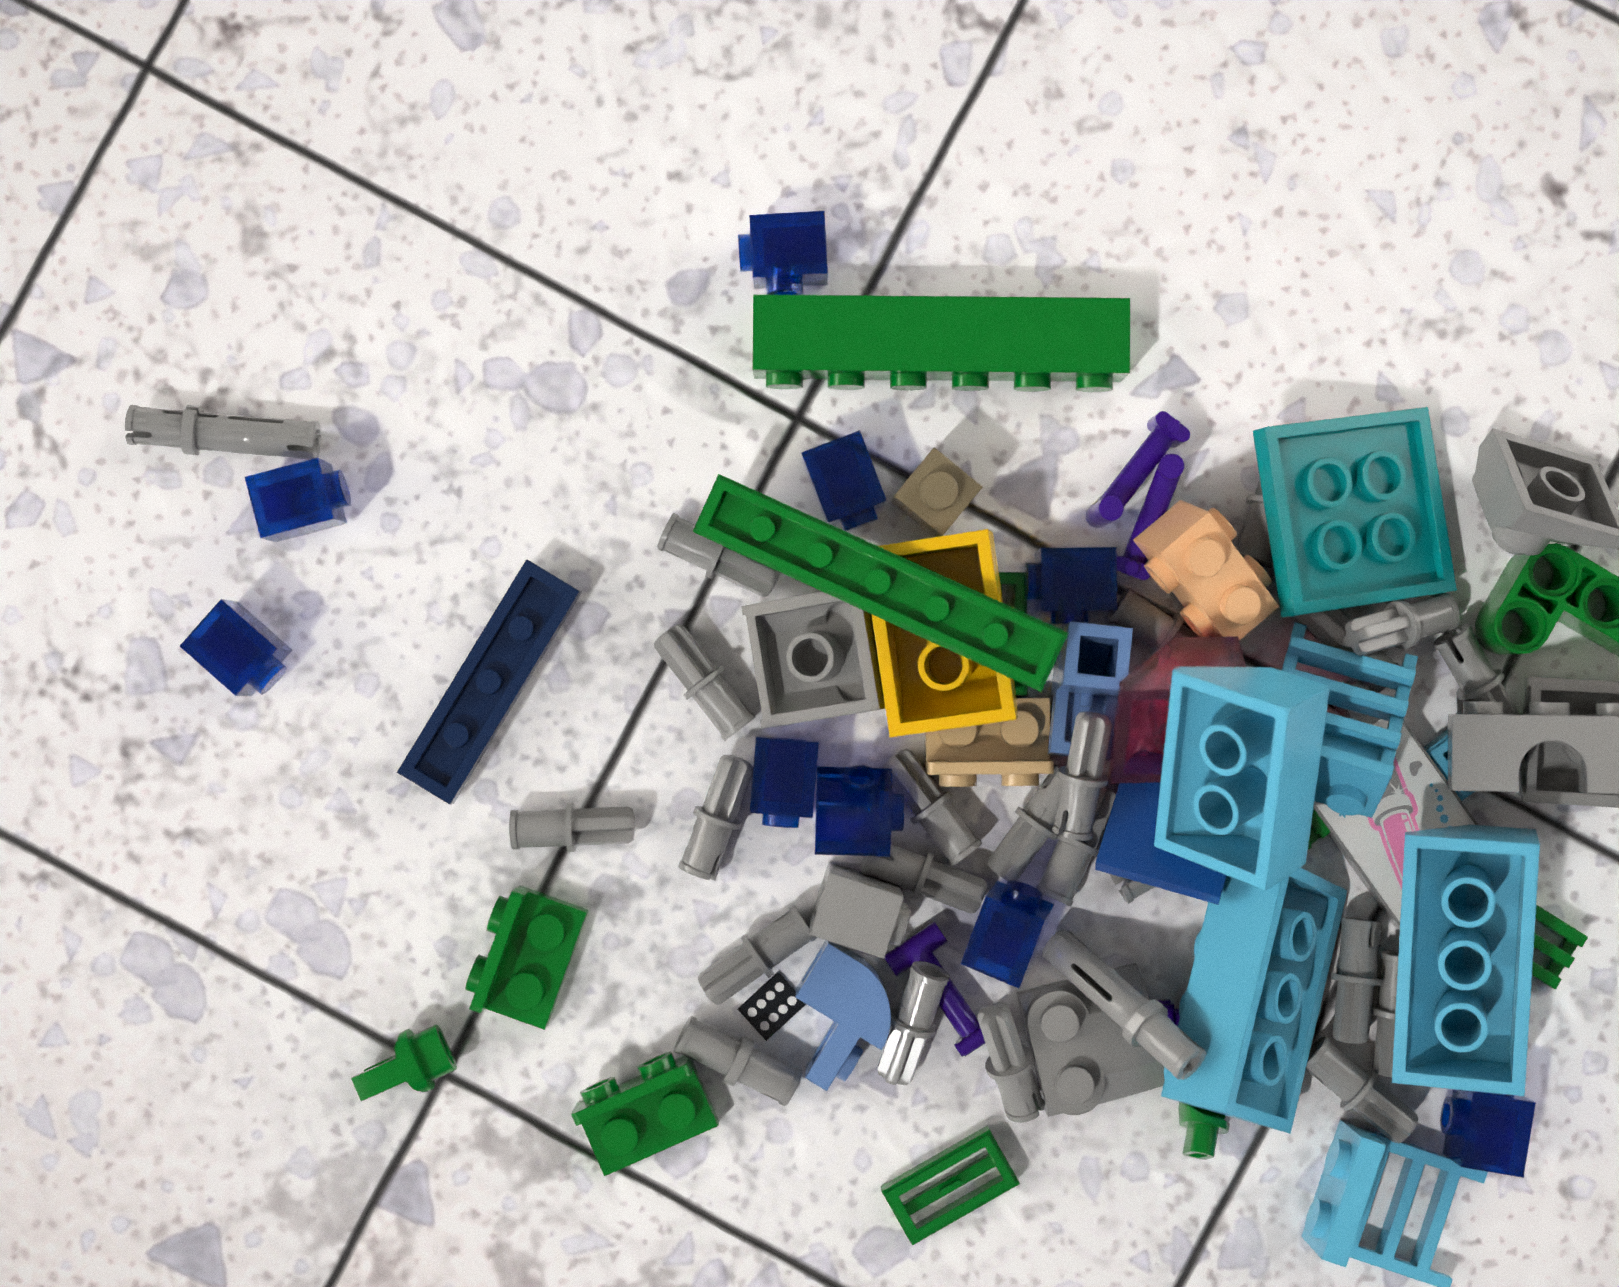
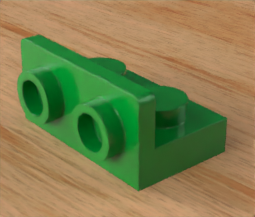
M521 885L512 890L509 898L499 896L486 931L496 934L488 957L478 954L467 979L465 990L474 993L469 1010L482 1013L487 1009L545 1030L551 1018L589 910Z
M671 1051L640 1064L637 1067L640 1075L618 1085L615 1077H609L580 1092L583 1101L576 1104L571 1116L576 1126L582 1124L604 1176L719 1125L717 1114L691 1058L682 1056L675 1060Z

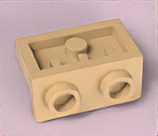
M1016 698V720L926 732V773L928 775H939V786L945 787L977 786V774H1001L1002 786H1038L1039 774H1054V761L1050 760V754H1048L1050 698Z

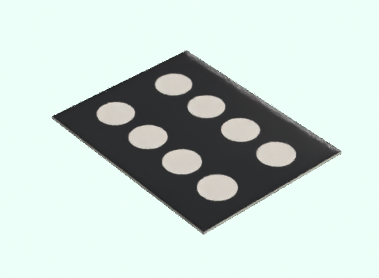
M777 972L737 1010L767 1041L806 1004L795 998L796 991Z

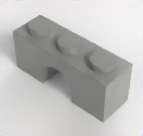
M1463 702V714H1448V789L1452 791L1519 792V768L1523 757L1535 745L1552 741L1566 747L1575 757L1579 770V792L1619 794V703H1596V716L1570 715V703L1529 702V715H1503V702Z

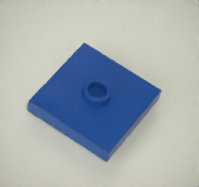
M1129 750L1095 862V870L1219 905L1227 875L1154 847L1163 759Z

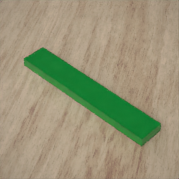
M718 474L693 529L694 533L1040 692H1042L1069 634L1064 630Z

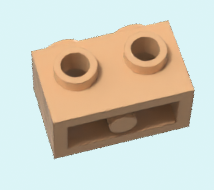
M1179 500L1133 541L1149 560L1144 567L1151 578L1166 593L1170 594L1173 592L1184 606L1180 611V615L1187 625L1203 640L1212 636L1233 647L1279 607L1266 589L1272 581L1267 572L1250 555L1242 557L1231 542L1237 536L1236 531L1218 510L1211 508L1206 511Z

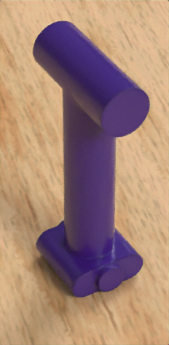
M1161 411L1150 418L1147 422V428L1151 433L1100 499L1088 508L1086 512L1088 524L1098 529L1119 519L1123 514L1126 504L1170 447L1176 448L1189 440L1190 431L1188 428L1165 411Z
M1167 454L1158 463L1123 556H1117L1112 561V567L1116 571L1140 580L1150 578L1144 567L1148 559L1133 539L1168 510L1181 474L1184 471V461L1179 455Z
M932 922L901 943L900 947L897 946L885 954L884 959L896 976L909 969L913 962L916 961L932 963L943 968L933 952L948 941L937 924ZM949 978L941 996L939 1007L960 1036V1039L956 1041L954 1046L962 1057H966L985 1044V1040L977 1017L951 978Z

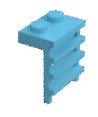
M1295 622L1281 671L1330 686L1328 704L1388 721L1387 729L1326 712L1314 801L1326 804L1331 810L1343 815L1360 814L1372 818L1393 774V763L1396 750L1400 744L1402 724L1409 705L1408 698L1416 675L1415 668L1418 656L1406 653L1401 666L1367 656H1359L1356 653L1304 639L1307 625ZM1298 662L1396 690L1395 695L1391 697L1296 670V665Z
M1339 1120L1333 1142L1326 1155L1325 1166L1313 1202L1307 1213L1301 1237L1322 1260L1346 1267L1350 1257L1436 1287H1450L1453 1279L1449 1275L1430 1269L1460 1176L1484 1184L1488 1172L1482 1168L1461 1162L1454 1157L1443 1156L1425 1150L1423 1147L1412 1143H1394L1382 1133L1372 1132L1354 1126L1352 1123ZM1389 1152L1405 1157L1376 1248L1372 1250L1360 1246L1359 1243ZM1426 1164L1440 1169L1411 1260L1408 1262L1396 1258L1395 1253L1424 1165Z

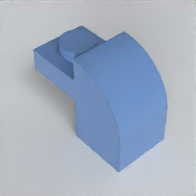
M1069 621L1062 629L1069 634L1054 664L1051 685L1053 703L1048 754L1069 756L1076 716L1079 712H1094L1108 716L1112 723L1105 760L1110 761L1114 755L1119 696L1127 692L1133 628Z
M825 940L796 987L795 998L833 1020V1023L805 1067V1078L827 1091L835 1077L845 1082L854 1070L863 1053V1049L856 1045L859 1038L864 1039L882 1051L889 1035L891 1010L883 981L873 966L845 946Z

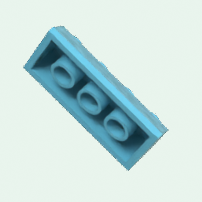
M1470 824L1405 832L1392 1083L1525 1096L1540 843L1536 829Z
M1303 868L1297 869L1266 891L1226 876L1219 905L1208 902L1202 929L1194 943L1195 958L1188 987L1179 1004L1180 1019L1178 1028L1206 1051V1056L1199 1068L1184 1080L1181 1078L1180 1080L1177 1079L1164 1067L1165 1081L1161 1093L1162 1097L1291 1134L1348 890Z

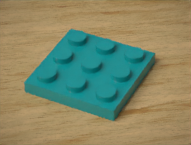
M1428 407L1268 426L1253 430L1282 618L1457 591Z

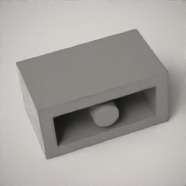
M828 862L810 918V935L884 959L889 944L900 947L909 922L911 910L907 909L908 903L902 902L904 896L899 886Z

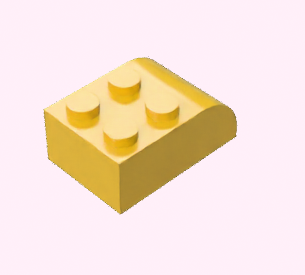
M989 529L879 546L1003 603L993 532ZM872 615L890 737L1017 719L1015 681Z

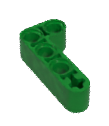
M1558 543L1548 544L1538 555H1514L1507 563L1478 613L1475 621V635L1479 643L1489 652L1497 655L1525 654L1539 649L1548 639L1556 623L1560 622L1619 657V577L1569 547ZM1540 557L1549 562L1553 570V579L1547 589L1540 587L1533 577L1535 562ZM1594 589L1602 593L1606 600V610L1599 621L1590 614L1587 604L1589 595ZM1509 610L1516 613L1522 622L1521 635L1514 643L1506 639L1502 632L1501 623Z

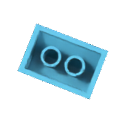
M1178 667L1172 671L1154 847L1265 891L1305 865L1330 686L1272 667Z

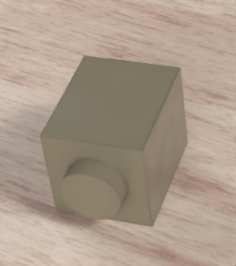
M934 447L896 492L891 503L931 536L939 537L946 533L983 487Z

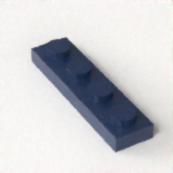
M526 559L397 773L449 805L454 804L582 592Z

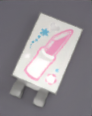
M1349 681L1342 682L1345 684L1362 688L1360 683L1357 681L1353 682L1352 684H1350ZM1334 706L1343 717L1387 729L1388 721ZM1404 720L1400 744L1396 750L1393 763V774L1372 818L1360 814L1343 815L1331 810L1326 804L1315 801L1313 807L1329 829L1330 833L1328 835L1391 923L1399 929L1405 832L1470 824L1479 825L1456 792L1448 789V781Z

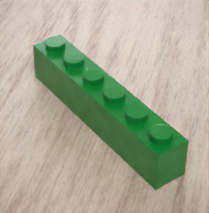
M753 294L754 379H766V387L771 389H799L803 387V379H828V388L836 390L865 388V380H890V389L913 391L927 389V380H952V389L958 391L988 390L989 381H1014V390L1025 392L1051 390V381L1076 382V391L1080 392L1112 391L1113 382H1121L1130 374V298Z

